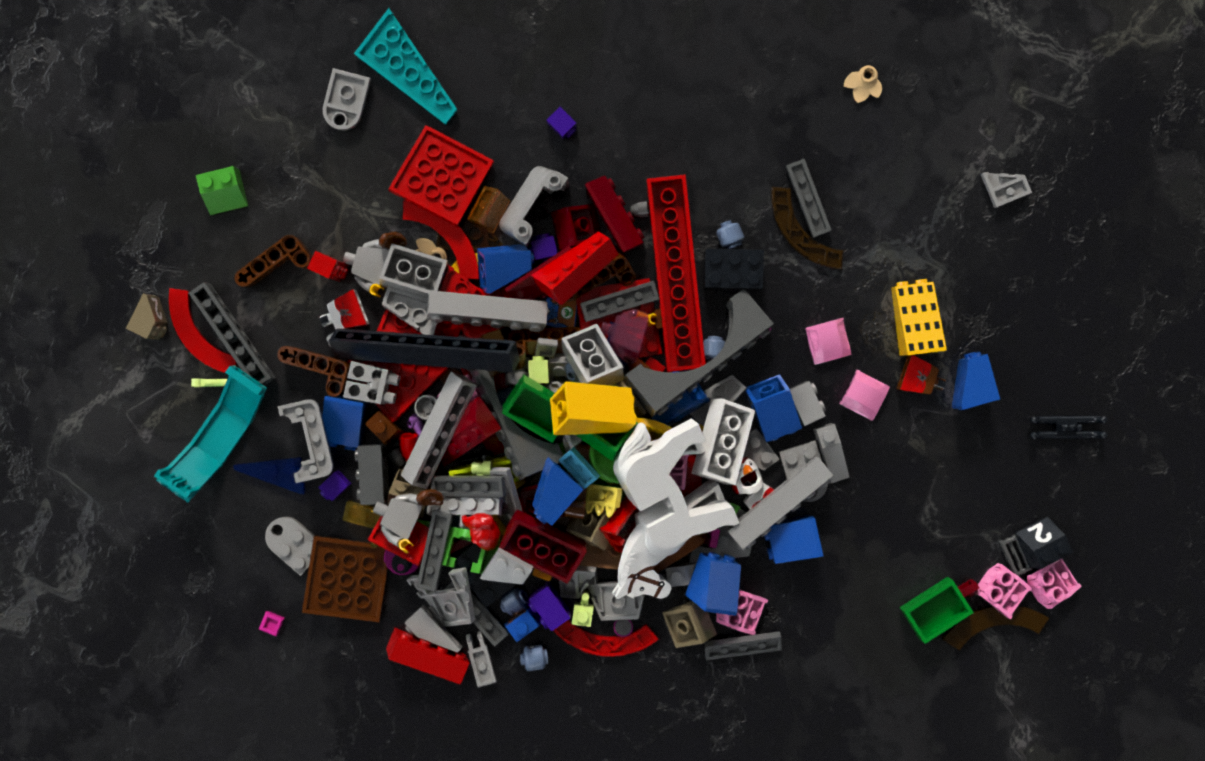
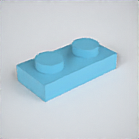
M575 447L571 448L559 459V462L584 489L600 477Z

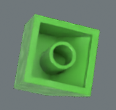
M231 166L196 175L200 195L210 215L248 207L238 168Z

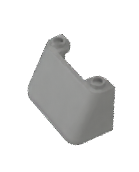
M542 166L533 168L499 222L500 229L506 235L529 248L533 229L524 220L543 190L550 195L558 190L564 192L569 185L568 177Z
M310 399L278 406L280 416L288 417L292 423L302 422L310 459L301 462V469L294 473L295 482H304L329 475L333 471L334 464L319 404L315 400Z

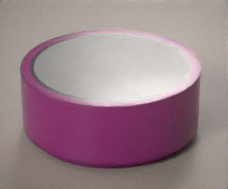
M630 619L616 620L614 622V631L617 635L626 637L631 634L633 624Z

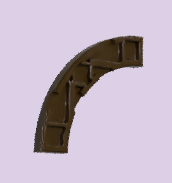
M771 187V203L774 218L787 242L799 254L811 262L830 269L842 270L843 250L829 248L816 242L798 223L792 207L791 188Z
M988 606L974 611L973 614L951 627L942 639L960 650L975 634L993 626L1017 625L1039 634L1049 618L1030 608L1018 606L1012 614L1013 617L1009 619L995 607Z

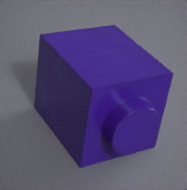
M561 107L546 120L547 124L562 139L566 136L570 138L576 132V122Z
M337 470L318 488L321 490L320 494L326 500L330 499L333 501L352 483Z

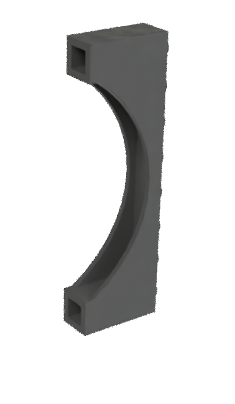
M745 289L730 298L726 304L729 310L727 338L722 350L710 362L694 370L676 373L654 371L644 368L640 364L625 375L623 382L628 388L632 389L634 396L651 417L656 414L662 415L669 409L668 405L672 402L674 405L683 399L682 395L687 391L689 393L693 392L698 387L697 384L700 381L706 382L709 380L715 370L721 371L728 365L727 361L731 358L734 361L742 354L741 351L747 348L749 350L757 343L755 340L759 337L764 339L771 333L770 328L774 323Z
M504 327L500 331L504 340H508V333ZM467 369L473 377L472 382L477 385L476 388H478L480 397L502 428L496 432V436L502 442L504 454L507 459H510L513 474L518 477L519 481L542 472L548 457L556 464H561L559 459L563 456L558 442L551 444L534 438L520 429L509 417L502 414V406L496 393L494 377H490L489 372L486 370Z

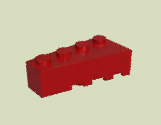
M597 232L531 276L540 291L560 305H563L619 254L611 239Z
M394 628L386 647L389 660L460 685L469 666V661L465 654L452 652L447 648Z

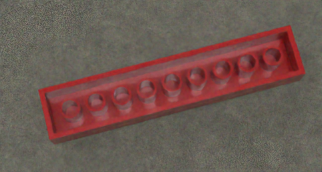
M686 174L648 178L646 185L659 307L662 319L666 372L696 369L706 363Z

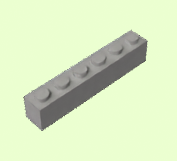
M430 290L427 319L435 323L449 321L456 325L471 323L472 326L490 325L492 328H501L503 326L510 327L512 330L524 328L533 332H539L544 330L547 324V302Z
M450 372L411 452L401 476L413 486L424 489L428 488L477 385L466 376Z
M815 456L738 519L739 524L731 525L726 530L742 549L745 547L747 549L756 543L755 539L760 535L763 537L771 531L770 527L774 523H781L790 510L792 512L797 510L801 506V501L805 498L808 500L816 494L815 490L820 486L825 487L829 484L833 474L821 459Z

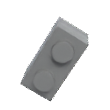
M806 381L790 389L799 420L803 426L825 417L824 412L826 408L823 402L817 399L816 394H818L814 383L810 384V381Z

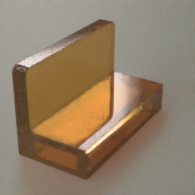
M484 186L467 219L471 223L482 225L489 232L494 233L510 200L500 190Z

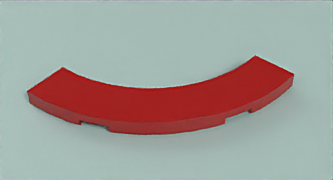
M403 200V220L419 222L437 231L452 248L458 263L459 274L467 279H479L477 257L470 240L460 226L456 227L426 210Z
M169 288V310L173 326L178 337L190 353L205 365L224 373L229 366H237L231 354L211 345L195 326L190 308V291Z
M570 619L553 630L569 645L585 653L604 657L624 656L636 651L638 652L659 640L647 624L631 632L626 637L596 635L583 630L577 625H572Z

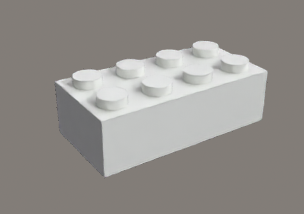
M711 399L702 432L706 440L702 443L705 452L696 454L691 474L721 484L736 485L755 410L725 399Z

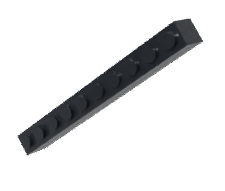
M339 328L335 330L329 339L335 359L514 372L520 361L516 341Z

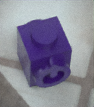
M550 233L532 237V246L529 247V250L533 252L536 262L540 261L542 264L558 253L554 236L550 237Z

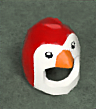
M747 457L742 459L736 485H730L735 494L756 493L763 486V480L757 465ZM747 480H749L750 482L756 481V483L751 486L743 485Z

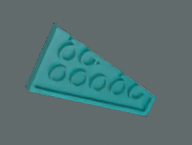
M388 8L355 51L354 55L447 125L458 111Z

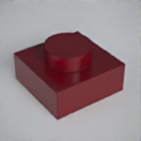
M972 579L958 586L964 598L972 597L976 594V590L980 588L976 581Z

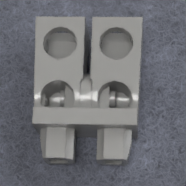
M351 361L347 378L367 382V385L347 381L343 398L385 405V403L395 404L397 394L388 392L389 384L399 386L401 376L392 373L390 370Z

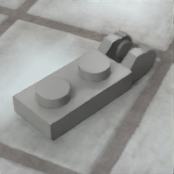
M481 631L477 632L480 646L474 648L471 634L466 635L469 648L468 653L478 688L497 683L488 646L485 644L484 635Z

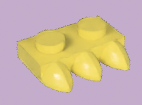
M589 485L586 492L585 506L587 514H590L595 508L598 516L606 510V514L610 518L615 513L616 508H620L622 488Z

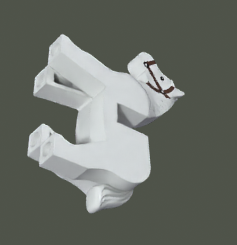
M692 418L668 430L660 438L651 441L646 425L642 422L638 423L614 460L613 470L627 498L640 511L635 514L636 527L628 537L620 558L618 584L612 592L616 599L625 595L634 599V597L643 594L659 599L667 597L670 594L671 585L662 575L655 572V565L667 556L676 553L694 535L710 532L725 525L735 526L739 524L734 508L725 500L717 482L708 480L683 497L679 487L669 475L681 456L705 452L702 443L706 440L699 424Z

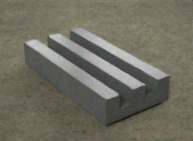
M1015 534L1012 537L1005 538V540L998 541L1011 572L1020 576L1033 570L1029 568ZM1012 541H1015L1026 568L1024 569ZM1006 544H1008L1019 571L1016 570Z

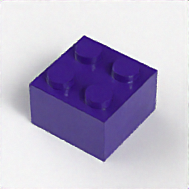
M550 581L530 594V603L528 605L534 613L538 612L541 616L540 622L545 629L549 628L552 632L571 618L570 608Z

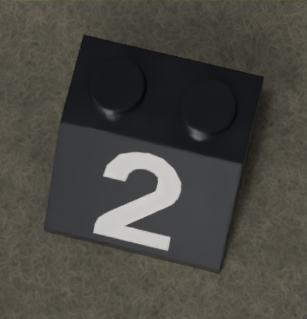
M1045 517L1015 532L1029 568L1042 569L1073 553L1066 535L1049 517Z

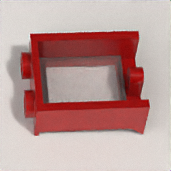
M627 496L623 499L620 508H617L607 524L599 528L613 549L622 553L628 537L636 527L635 514L640 512Z

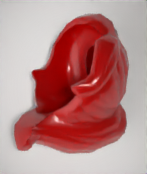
M476 513L470 517L462 516V523L470 529L472 543L488 551L493 550L499 545L500 529L491 515Z

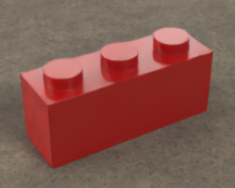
M318 251L314 252L307 269L338 282L341 279L344 280L348 273V269H346L347 264Z

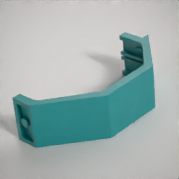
M235 365L229 366L225 373L229 376L219 401L192 441L167 467L159 469L154 475L159 484L168 488L186 502H189L223 466L252 424L267 390V387Z

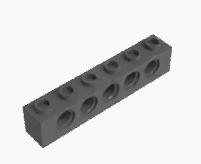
M203 282L190 291L189 295L241 370L264 386L275 379V375L212 284Z

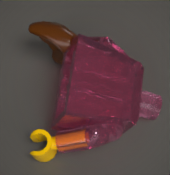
M633 309L617 315L614 324L606 322L602 324V333L611 336L610 345L613 351L623 361L628 363L629 371L640 364L644 368L651 369L638 358L640 357L647 327L656 324L651 321V318L657 317L655 313L648 315L645 312Z

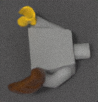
M384 233L379 239L366 242L362 247H358L356 254L345 252L343 263L353 265L351 273L355 274V280L363 289L369 291L374 296L381 297L378 295V290H384V287L380 285L379 277L389 252L387 249H390L391 244L402 247L407 245V239L401 233Z
M434 489L423 490L418 494L397 495L394 499L390 500L388 506L377 501L373 513L383 516L380 522L382 526L381 531L388 542L399 547L403 552L409 553L405 546L408 544L413 546L408 538L423 507L421 505H443L444 496L441 492Z

